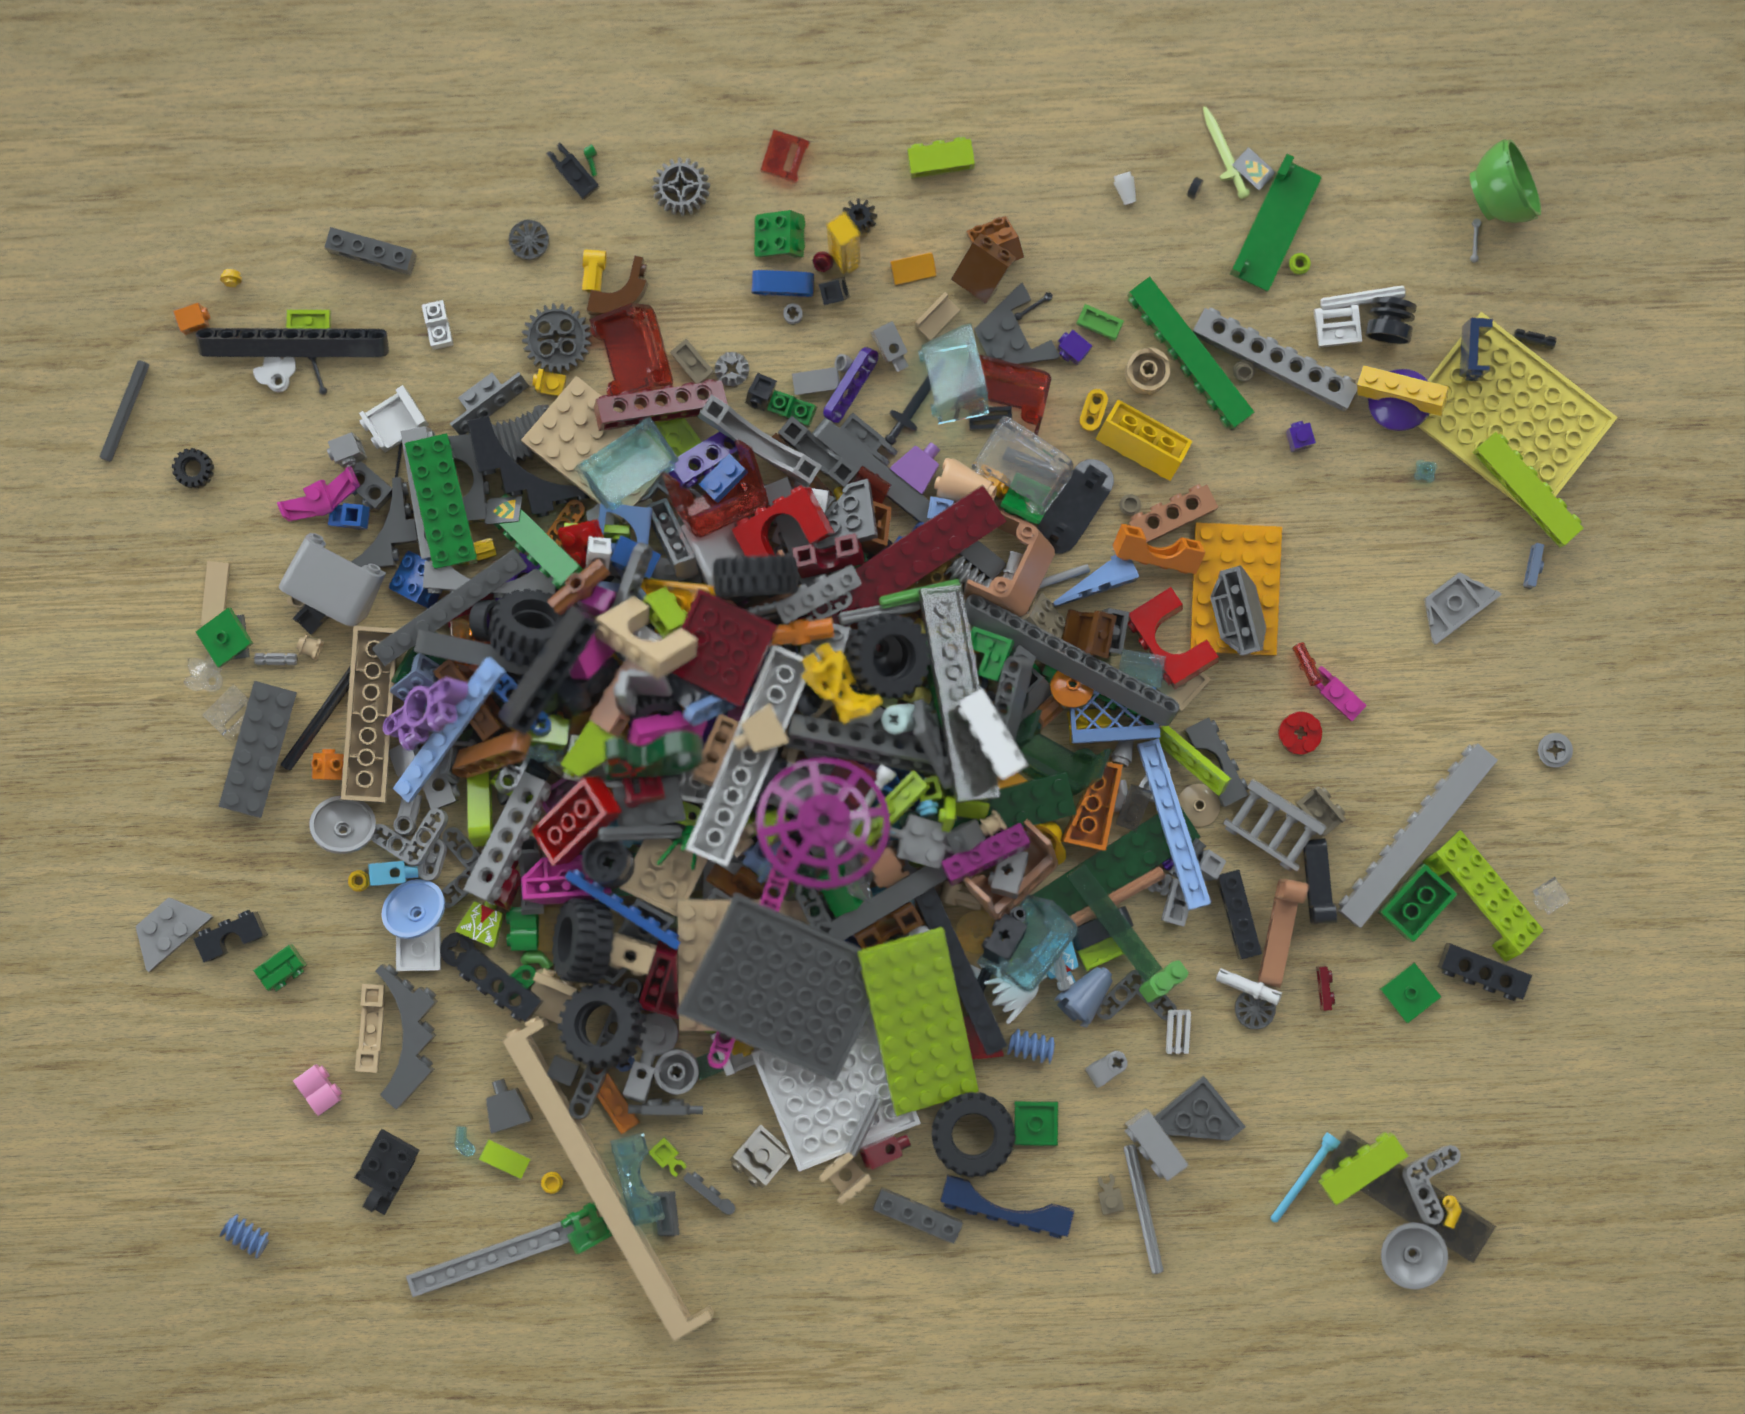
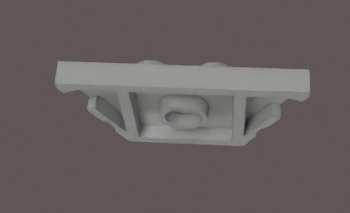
M1460 572L1424 598L1432 643L1434 645L1439 643L1502 594L1497 590L1495 591L1484 586L1479 581L1470 579Z
M171 897L167 898L136 925L146 970L151 972L209 922L213 915L181 903Z

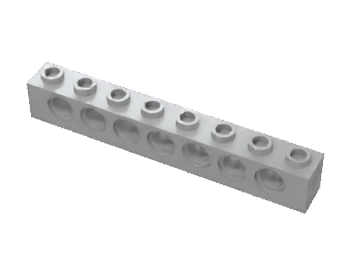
M1205 308L1193 330L1197 338L1240 360L1250 361L1254 367L1343 412L1348 409L1357 391V384H1355L1356 381L1348 376L1341 377L1337 375L1336 371L1331 367L1325 366L1323 368L1317 365V361L1308 356L1304 358L1298 355L1295 349L1291 347L1284 348L1278 345L1279 342L1271 337L1264 338L1259 335L1257 330L1251 327L1246 329L1240 326V322L1230 317L1226 319L1220 316L1221 313L1214 308ZM1213 325H1221L1224 330L1223 333H1215ZM1239 334L1243 342L1235 343L1232 340V335ZM1259 344L1262 348V352H1253L1251 349V345ZM1271 354H1278L1281 357V362H1273L1270 357ZM1290 364H1298L1300 372H1292ZM1316 373L1319 376V382H1312L1309 379V374ZM1330 382L1336 383L1338 385V392L1330 391L1328 384Z

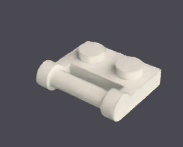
M1358 305L1329 310L1314 309L1318 347L1362 342ZM1351 316L1352 321L1328 324L1323 322L1325 318Z

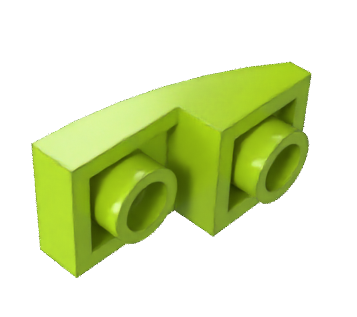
M489 1139L479 1160L519 1179H522L531 1160Z

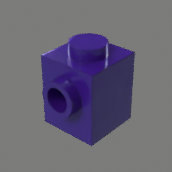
M1074 330L1069 334L1065 332L1058 340L1060 343L1058 347L1059 355L1065 361L1069 362L1071 360L1077 366L1092 348V345Z
M1303 421L1295 422L1286 431L1291 453L1310 448L1316 443L1310 422L1306 424Z

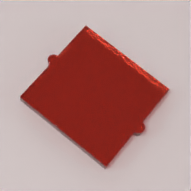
M862 465L854 482L868 479L871 485L873 501L883 504L892 485L879 477L878 473L875 474Z

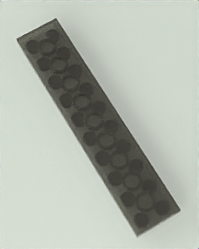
M962 585L920 588L918 594L925 633L929 639L927 644L931 646V653L929 655L932 659L931 666L956 803L996 799L1000 797L997 776L992 767L994 763L982 751L981 747L983 744L979 738L976 739L970 730L972 724L969 719L965 720L959 711L961 707L960 701L981 690Z

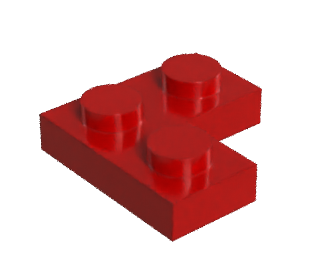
M595 519L561 527L557 530L564 552L581 568H586L589 537L604 538L598 520Z

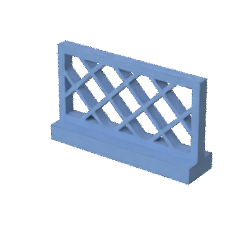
M1095 690L1093 692L1095 694L1094 697L1089 700L1082 710L1078 707L1070 708L1072 744L1160 738L1159 724L1154 722V725L1145 726L1138 720L1142 715L1139 714L1136 718L1127 710V707L1124 708L1120 703L1111 699L1102 709L1093 701L1101 694ZM1112 702L1122 709L1115 719L1105 711ZM1091 703L1101 711L1094 720L1084 713ZM1075 709L1079 712V714L1076 717ZM1124 712L1134 719L1129 727H1123L1117 722ZM1102 713L1113 721L1107 728H1101L1095 723ZM1080 715H1083L1091 722L1086 729L1076 730V720ZM1114 723L1118 726L1115 728H1111ZM1092 725H1094L1097 729H1089V728H1090Z

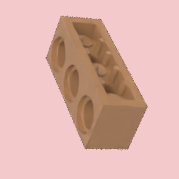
M719 714L703 750V762L694 770L693 780L710 787L713 786L740 722Z

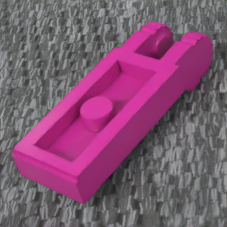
M1320 666L1318 668L1319 673L1329 681L1324 687L1316 677L1311 676L1308 680L1320 691L1319 693L1352 722L1367 705L1337 677H1333L1329 671Z

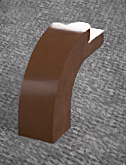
M634 256L629 280L620 290L606 293L591 289L587 306L589 315L599 317L619 316L630 311L640 302L648 287L647 280L641 279V277H645L647 271V264H644L643 257Z

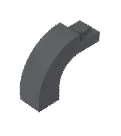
M529 836L526 841L524 840L521 846V854L518 858L521 874L522 915L544 913V904L524 901L522 894V877L543 858L542 848L534 836Z

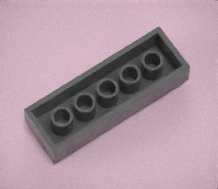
M254 681L218 807L259 818L262 817L297 692Z

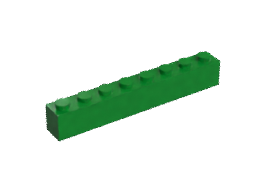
M1149 276L1129 291L1128 302L1134 310H1139L1144 324L1147 327L1151 326L1155 331L1154 336L1158 342L1164 343L1167 346V353L1174 361L1177 359L1181 365L1180 370L1187 378L1190 376L1194 381L1193 386L1200 395L1203 393L1208 399L1206 401L1207 405L1213 412L1215 410L1221 416L1219 420L1225 428L1229 427L1232 431L1250 418L1255 411L1152 278Z

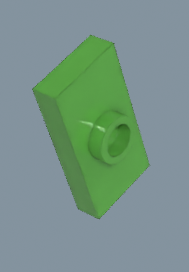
M1084 304L1076 325L1116 341L1124 320Z

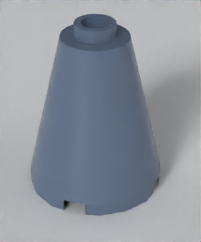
M1105 967L1094 968L1070 985V989L1064 990L1056 996L1054 1000L1059 1001L1057 1006L1071 1020L1075 1022L1078 1019L1082 1022L1080 1026L1087 1028L1091 1024L1113 982L1112 974Z

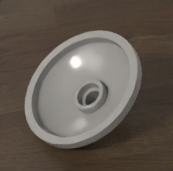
M341 796L331 797L320 803L310 818V833L313 840L324 850L336 854H347L362 849L370 842L376 829L375 815L368 804L364 801L341 800Z
M1406 1223L1392 1230L1386 1237L1381 1249V1261L1385 1272L1396 1284L1408 1289H1422L1434 1284L1442 1276L1447 1266L1448 1252L1444 1240L1433 1228L1421 1223ZM1411 1249L1416 1250V1254L1414 1256L1408 1255Z

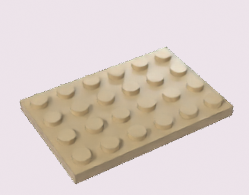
M576 376L521 439V443L598 504L606 502L636 506L666 471L668 463L675 459L677 455L639 425L599 431L593 407L596 399L601 395ZM614 408L616 412H622L618 408ZM611 513V514H612L613 516H615L618 520H620L621 522H623V520H624L623 517H621V516H619V515H617V514H615V513Z

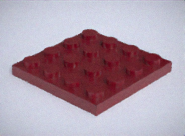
M699 588L681 627L697 639L696 656L671 672L741 707L779 626Z

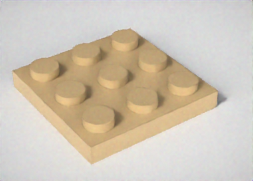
M644 839L634 859V874L629 882L620 887V889L678 917V900L689 898L708 858L698 854L695 869L691 870L693 852L687 849L681 851L682 845L678 844L668 857L657 866V861L674 841L671 839Z

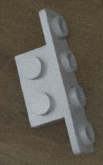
M850 565L829 577L823 574L813 580L815 584L809 587L804 584L798 587L796 594L776 603L775 607L783 623H788L860 586L861 581L854 567Z

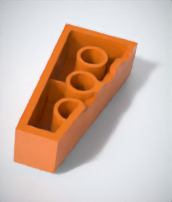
M1106 761L1097 762L1075 808L1077 814L1071 816L1062 835L1061 842L1106 851L1123 765Z

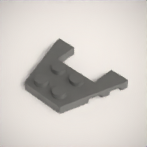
M1023 283L1019 284L974 329L993 368L1057 360L1060 358L1052 340L1031 349L1012 310L1031 301Z
M923 699L914 701L915 711L912 714L917 725L914 728L915 735L918 740H921L945 789L953 787L952 772L942 757L941 740L948 738L947 729L941 728L938 714L932 715L930 713L932 708Z

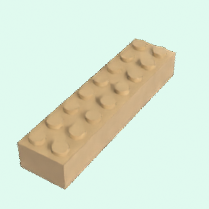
M354 626L341 800L386 803L390 736L385 735L383 732V723L392 714L393 694L390 693V688L394 686L391 680L395 674L396 659L384 666L372 648L398 629Z

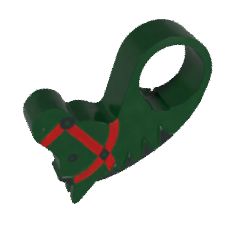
M676 731L667 733L646 746L626 743L625 739L619 737L610 738L604 742L606 782L626 777L655 778L657 776L678 775L693 770L703 762L702 738L693 732Z

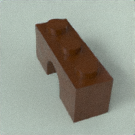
M909 901L858 931L854 936L861 949H868L884 944L888 938L895 934H907L924 923L912 902Z

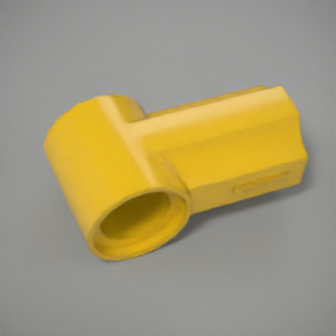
M584 249L582 291L591 293V289L601 291L603 270L606 268V251Z
M492 537L474 542L478 561L497 556ZM465 562V563H460V564H458V565H459V566H468V565H470V564H469V562Z

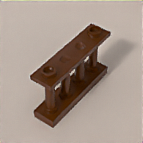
M448 659L433 671L439 681L448 677L466 682L467 684L475 674L470 670L468 663L463 662L458 666L451 659ZM489 694L470 721L483 741H487L497 732L503 735L513 732L498 716L502 709L491 694Z

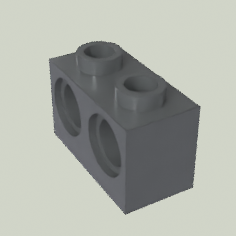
M359 461L353 468L356 478L364 475L365 482L352 494L354 496L357 493L364 498L361 501L363 504L370 507V510L374 507L379 511L392 497V488L363 462ZM380 489V498L373 500L371 497L372 492Z

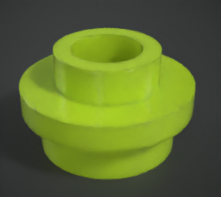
M1304 253L1294 254L1289 261L1290 270L1298 275L1306 273L1311 266L1310 258ZM1301 261L1303 263V267H1297L1296 262Z

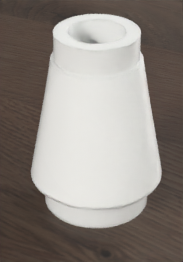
M1131 172L1114 176L1115 182L1113 183L1124 205L1136 202L1134 176H1131Z

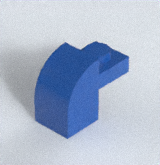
M348 503L338 505L333 512L329 513L328 525L355 530H367L370 507Z

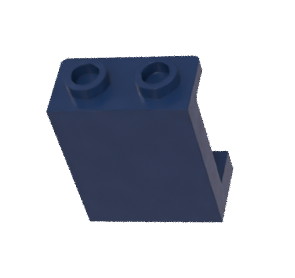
M1471 317L1462 326L1460 377H1466L1467 381H1478L1479 378H1482L1490 371V366H1479L1477 364L1479 335H1485L1493 327V319Z

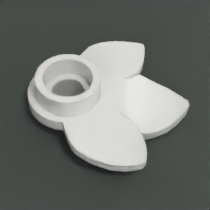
M265 357L263 367L253 369L254 376L258 382L268 385L271 390L283 392L288 388L289 378L295 372L294 357H285L283 359L280 357ZM278 378L282 379L281 385H276L275 383Z

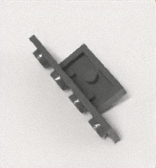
M491 372L458 397L467 411L450 423L459 435H465L469 432L468 420L492 415L529 387L528 383L518 372L501 384L493 372Z

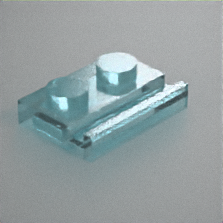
M1122 650L1120 671L1150 687H1162L1166 656Z

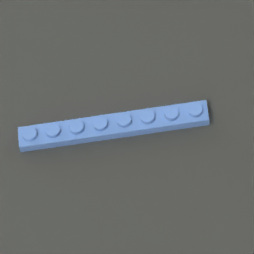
M491 657L483 661L468 682L466 698L456 705L457 720L452 724L445 725V728L440 732L433 731L393 787L407 803L414 800L506 672Z
M1159 738L1137 745L1188 910L1208 906L1211 902Z

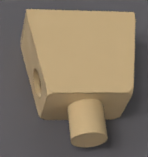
M771 704L766 705L741 723L744 733L733 738L738 751L751 745L754 753L789 743Z

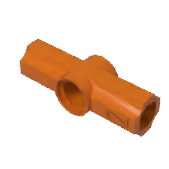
M832 618L810 621L808 619L791 621L789 624L777 625L779 627L770 646L789 643L800 645L810 643L812 640L834 637Z

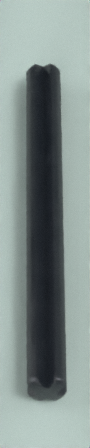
M351 665L282 761L281 766L286 770L291 771L349 690Z

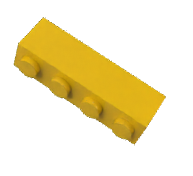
M1119 399L1096 437V440L1100 441L1103 445L1116 450L1122 456L1132 459L1142 467L1150 469L1169 481L1172 480L1193 442L1191 439Z

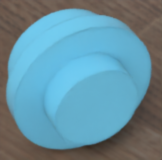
M932 800L920 802V806L916 808L917 812L920 813V817H927L937 813L936 808H938V804L933 803Z

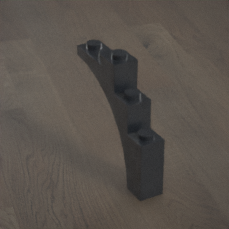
M489 416L467 421L477 472L483 471V475L496 473V468H499L504 493H510L511 497L523 494L522 490L526 489L531 514H536L537 518L550 515L549 511L554 510L552 501H556V505L568 503V498L577 496V500L590 498L577 486L560 485L542 480L518 465L500 444L494 433Z
M613 656L607 659L589 679L565 677L542 711L548 715L561 705H564L574 717L593 705L590 701L591 698L611 685L617 670L620 668L617 660ZM505 672L517 685L524 678L512 672ZM500 679L498 683L501 685L503 689L505 685L501 682ZM492 690L496 697L505 705L501 698ZM515 690L507 691L505 697L509 699Z

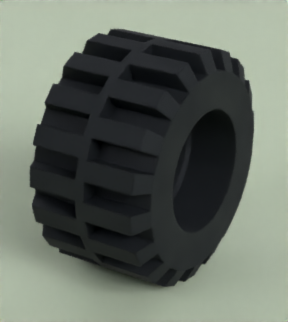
M638 695L635 714L629 715L630 719L627 723L631 727L633 719L646 717L656 710H662L658 714L661 717L674 715L673 712L676 711L683 713L680 704L670 696Z

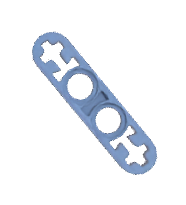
M752 687L750 688L744 703L750 700L751 695L753 693ZM712 694L690 704L684 711L683 716L687 722L695 726L738 706Z

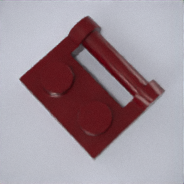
M661 777L638 778L640 794L634 793L631 778H622L626 793L625 803L628 808H635L639 804L665 799Z

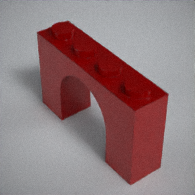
M798 486L790 491L791 495L786 498L781 496L772 502L773 505L769 508L762 507L754 512V517L750 519L746 517L736 523L737 527L731 530L745 556L775 555L768 540V530L772 521L782 514H789L799 522L810 544H817L835 533L811 487Z
M1172 587L1131 611L1127 626L1132 633L1136 632L1140 637L1138 642L1144 651L1148 649L1152 655L1150 660L1155 668H1161L1164 673L1162 678L1165 683L1177 689L1217 664L1219 656L1207 639L1181 654L1168 653L1157 644L1155 635L1159 626L1183 610V603Z

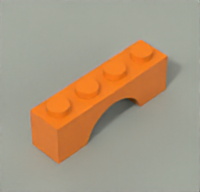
M1121 524L1112 545L1116 556L1122 560L1127 561L1130 559L1138 561L1143 565H1157L1162 569L1170 568L1184 574H1196L1206 553L1200 541L1183 537L1167 547L1157 548L1150 546L1146 543V537L1142 528Z

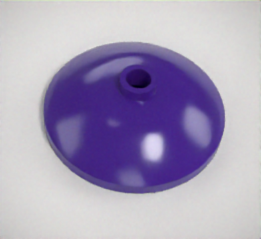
M1396 369L1389 371L1428 381L1424 376L1413 370ZM1385 397L1375 400L1368 398L1372 417L1379 425L1389 430L1406 431L1413 429L1423 423L1430 414L1420 411L1415 405L1402 399Z

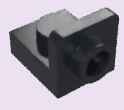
M757 372L747 392L745 403L754 409L765 411L768 400L776 387L777 380Z

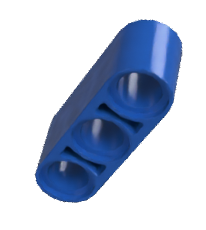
M754 270L752 271L751 293L770 296L811 297L814 295V273Z

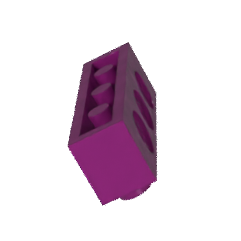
M1021 823L982 841L969 851L958 853L942 861V869L952 887L964 881L966 876L970 878L1030 848V840Z

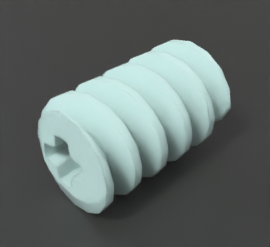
M902 704L887 708L882 716V724L885 730L894 734L913 731L917 727L912 714L915 711L914 705Z

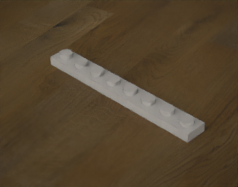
M557 1222L406 1276L412 1296L415 1297L570 1242L567 1234L574 1230L571 1225L564 1229L561 1223Z

